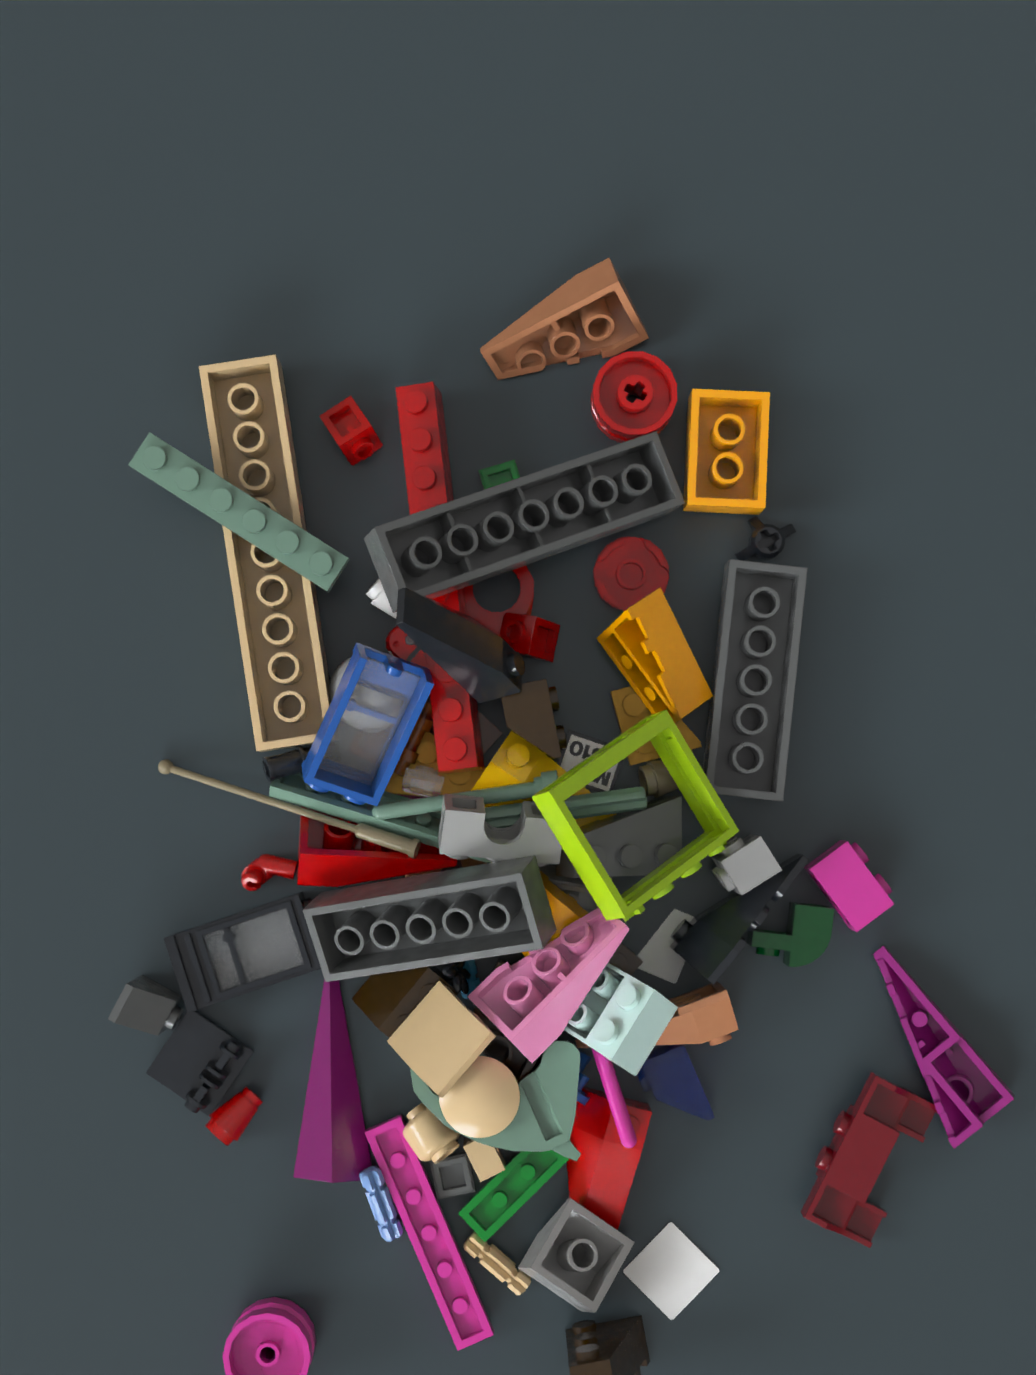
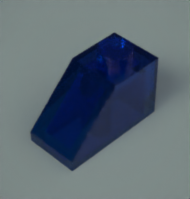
M684 1044L665 1045L651 1051L637 1074L644 1092L652 1089L656 1100L707 1121L715 1118Z

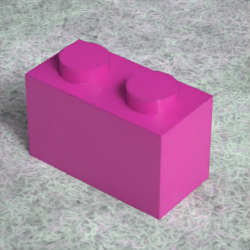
M839 840L804 868L849 929L858 932L894 905L888 896L892 893V890L880 874L872 875L865 865L869 859L856 842L850 845L848 841Z

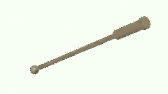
M168 759L161 760L158 764V770L162 774H177L353 832L356 838L408 854V857L414 859L418 855L421 846V840L410 839L364 823L354 825L174 766Z

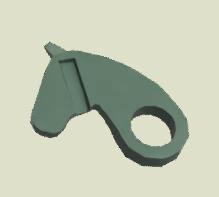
M555 1040L543 1052L538 1067L518 1082L520 1091L519 1108L513 1121L503 1131L485 1138L463 1136L481 1144L510 1151L544 1152L552 1150L566 1158L577 1161L581 1153L570 1141L576 1115L580 1071V1051L568 1040ZM483 1051L479 1056H487V1055H486V1053ZM410 1069L413 1091L421 1102L445 1126L461 1134L443 1116L439 1096Z

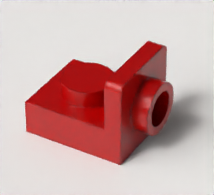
M352 396L347 397L319 416L351 465L367 459L383 446L373 427Z
M506 612L503 617L500 637L522 655L553 662L560 625L537 616Z

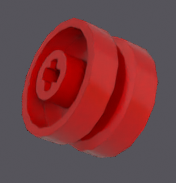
M626 351L610 358L599 370L591 393V414L597 427L609 439L619 443L655 431L659 435L667 427L677 403V382L671 369L659 357L644 351ZM630 395H635L639 398L633 403L627 400Z

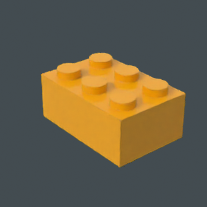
M692 389L688 397L684 477L685 504H683V511L760 515L765 509L770 392Z

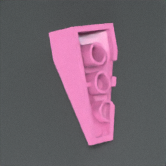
M597 908L563 928L560 937L546 944L544 949L528 951L529 955L510 965L506 962L497 967L467 997L533 1063L562 1034L569 1020L573 1017L630 929L620 919L606 921L600 909Z

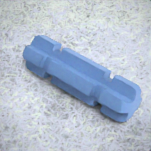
M370 1166L362 1170L359 1178L363 1188H366L365 1194L375 1221H378L377 1226L380 1235L386 1242H391L402 1236L403 1228L400 1220L396 1218L397 1212L388 1187L384 1185L385 1179L382 1171L377 1166Z

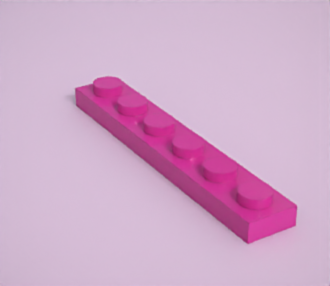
M400 1114L366 1129L364 1133L382 1171L387 1187L457 1351L493 1336L494 1329L440 1203L437 1200L422 1161L417 1157L403 1136V1129L406 1124Z

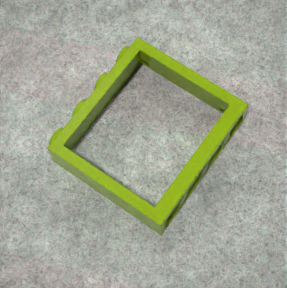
M667 709L645 717L532 796L533 801L606 921L623 918L626 922L634 915L644 912V903L651 898L655 900L669 893L674 888L673 881L680 876L685 878L698 871L702 867L700 863L702 859L707 855L712 857L724 851L727 845L726 841L739 832V829ZM648 741H651L705 832L620 895L564 801Z

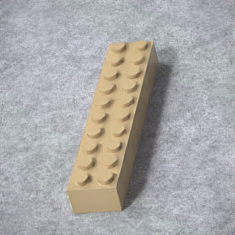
M276 354L199 366L215 474L307 531L282 365ZM223 526L256 751L265 752L298 745H310L313 743L330 706L328 691L330 680L315 584ZM337 729L331 741L339 740Z

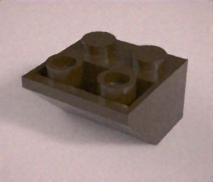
M547 679L522 683V692L501 697L506 725L509 731H513L551 759L562 757L561 749L567 748V741L563 725H555L553 712L560 709L555 686L548 687Z

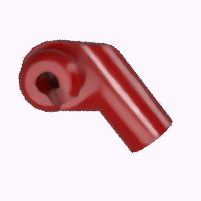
M263 854L244 868L241 883L246 890L256 891L274 875L294 880L298 861Z

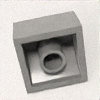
M568 1198L539 1231L518 1269L581 1312L596 1313L635 1242L573 1199Z

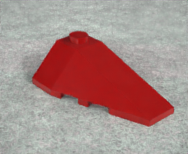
M318 812V813H321V814H324V815H327V816H330V817H333V818H336V819H339V820H342V821H345V822H348V823H351V824H354V825H358L357 823H354V822H351V821H348V820H344V819H341V818H338V817H335V816H331V815H328V814H325V813H322V812ZM300 815L297 885L339 887L457 866V859L440 854L439 848L421 843L418 855L414 859L408 857V854L356 838L353 832Z
M584 1087L582 1091L590 1099L586 1105L578 1101L576 1103V1115L570 1141L581 1155L577 1161L572 1159L567 1161L569 1198L618 1230L642 1153L652 1111L648 1103L624 1097L637 1138L634 1147L626 1148L621 1143L606 1093Z

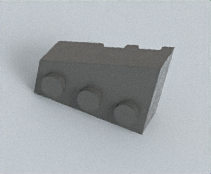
M682 796L654 798L647 802V808L644 810L618 813L580 827L609 877L647 876L682 849ZM562 848L560 863L556 864V876L580 878Z

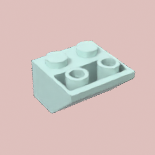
M607 963L583 1002L569 1020L564 1031L636 1076L678 1007L655 989Z

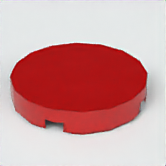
M630 536L620 537L607 544L598 555L593 569L594 586L605 603L613 609L624 612L660 587L663 593H665L669 580L668 562L662 550L650 540Z

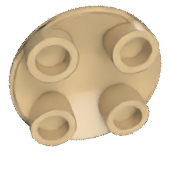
M478 1056L443 1098L439 1096L440 1108L446 1121L461 1134L474 1138L490 1137L503 1131L516 1116L520 1103L519 1085L511 1070L502 1062L491 1057Z

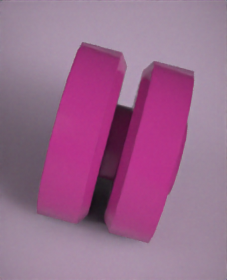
M278 1297L257 1300L245 1308L234 1323L226 1339L222 1357L225 1374L307 1375L314 1356L317 1340L314 1324L306 1311L293 1301Z

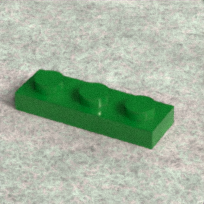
M552 1150L544 1152L519 1151L506 1164L505 1170L496 1174L458 1214L486 1242L569 1158Z

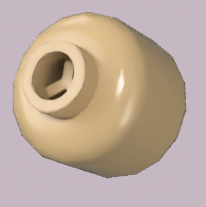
M423 1103L416 1106L406 1115L409 1122L403 1129V1136L421 1161L432 1160L434 1164H437L460 1146L457 1142L460 1134L445 1126Z

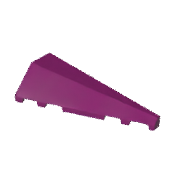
M883 945L873 953L874 958L878 963L915 1059L931 1093L937 1113L948 1135V1140L955 1149L983 1127L988 1119L1014 1100V1094L885 945Z
M324 979L293 1177L330 1183L360 1181V1172L372 1166L369 1142L364 1133L366 1129L360 1090L348 1034L340 980L325 982Z

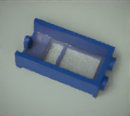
M356 642L352 657L306 759L302 762L304 782L319 792L327 793L332 791L344 795L347 800L358 805L368 803L378 806L434 686L430 669Z

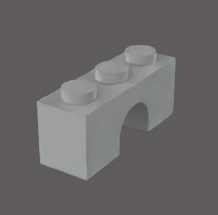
M444 794L438 834L440 854H445L457 860L479 857L486 858L491 862L535 855L539 867L560 863L562 847L535 802L523 801L519 819L509 827L496 828L485 821L486 812L483 797Z

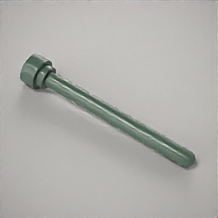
M557 770L541 772L540 777H534L533 782L452 794L483 797L484 805L532 798L534 794L558 778ZM444 795L379 804L374 806L372 815L377 820L439 812L442 811Z

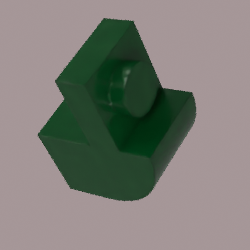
M789 902L786 932L754 929L751 932L748 931L747 944L756 947V954L766 956H779L780 950H784L783 963L788 967L807 965L819 958L830 942L834 908L824 905Z

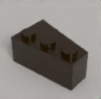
M642 1315L602 1323H595L594 1320H582L574 1323L572 1328L565 1329L570 1375H641L640 1366H648L650 1362Z

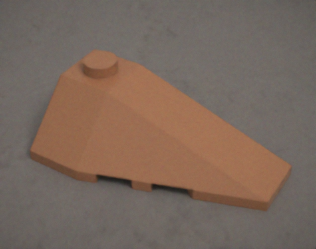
M609 257L573 276L480 348V352L496 378L501 380L539 372L545 366L561 362H567V365L580 363V358L601 354L602 358L615 356L649 339V336L623 281Z
M716 981L714 985L711 983L669 999L678 1009L656 1045L702 1044L709 1042L710 1046H714L732 1038L730 1033L739 1029L727 990ZM574 1037L578 1048H590Z

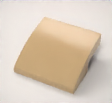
M438 981L387 1042L405 1063L438 1096L443 1098L496 1035L477 1014L463 1004L448 986Z

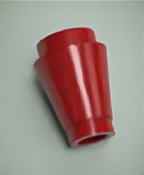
M246 1086L241 1092L209 1115L211 1119L205 1126L222 1143L229 1146L233 1140L238 1142L263 1101Z

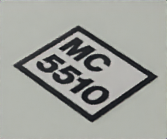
M569 730L566 737L567 748L562 749V757L559 758L557 764L567 772L608 743ZM623 760L587 784L585 788L597 792L613 790Z

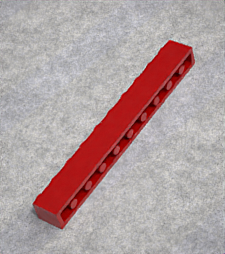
M434 382L395 387L410 515L454 500L442 393ZM464 588L432 599L467 615ZM425 652L426 665L430 669L434 682L430 692L438 772L454 774L485 770L477 700Z

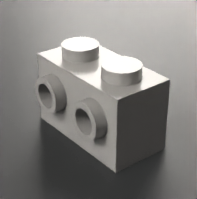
M749 834L743 839L736 836L726 841L725 850L712 858L716 867L711 871L721 887L728 892L732 890L740 895H744L782 871L762 837L754 834Z

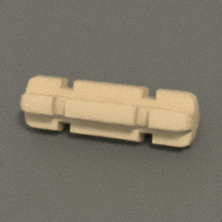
M475 1231L470 1234L464 1242V1250L473 1258L478 1257L479 1263L502 1283L506 1281L507 1287L516 1295L520 1296L524 1293L531 1283V1277L520 1269L517 1270L515 1268L516 1263L494 1244L488 1245V1242H484Z

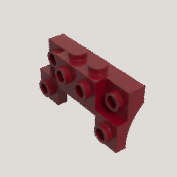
M871 1072L855 1105L850 1104L847 1112L842 1111L838 1115L833 1126V1132L836 1134L830 1146H824L816 1159L815 1167L818 1168L816 1172L818 1178L801 1210L803 1217L825 1229L844 1235L871 1248L873 1244L871 1240L882 1218H886L888 1213L881 1207L867 1201V1198L900 1132L922 1143L924 1142V1134L935 1112H937L934 1103Z

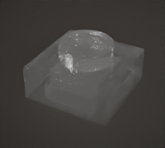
M421 765L416 766L415 770L406 768L402 781V791L425 797L442 795L444 777L438 776L437 770Z

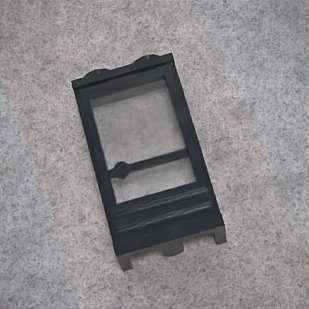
M302 891L165 937L164 941L187 1013L315 970H320L319 960L303 913V909L312 899H305Z

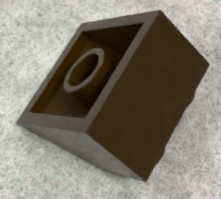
M428 966L370 975L352 997V1000L373 1024L390 1038L438 981L448 986L456 996L458 993H455L452 980L446 981L438 968Z

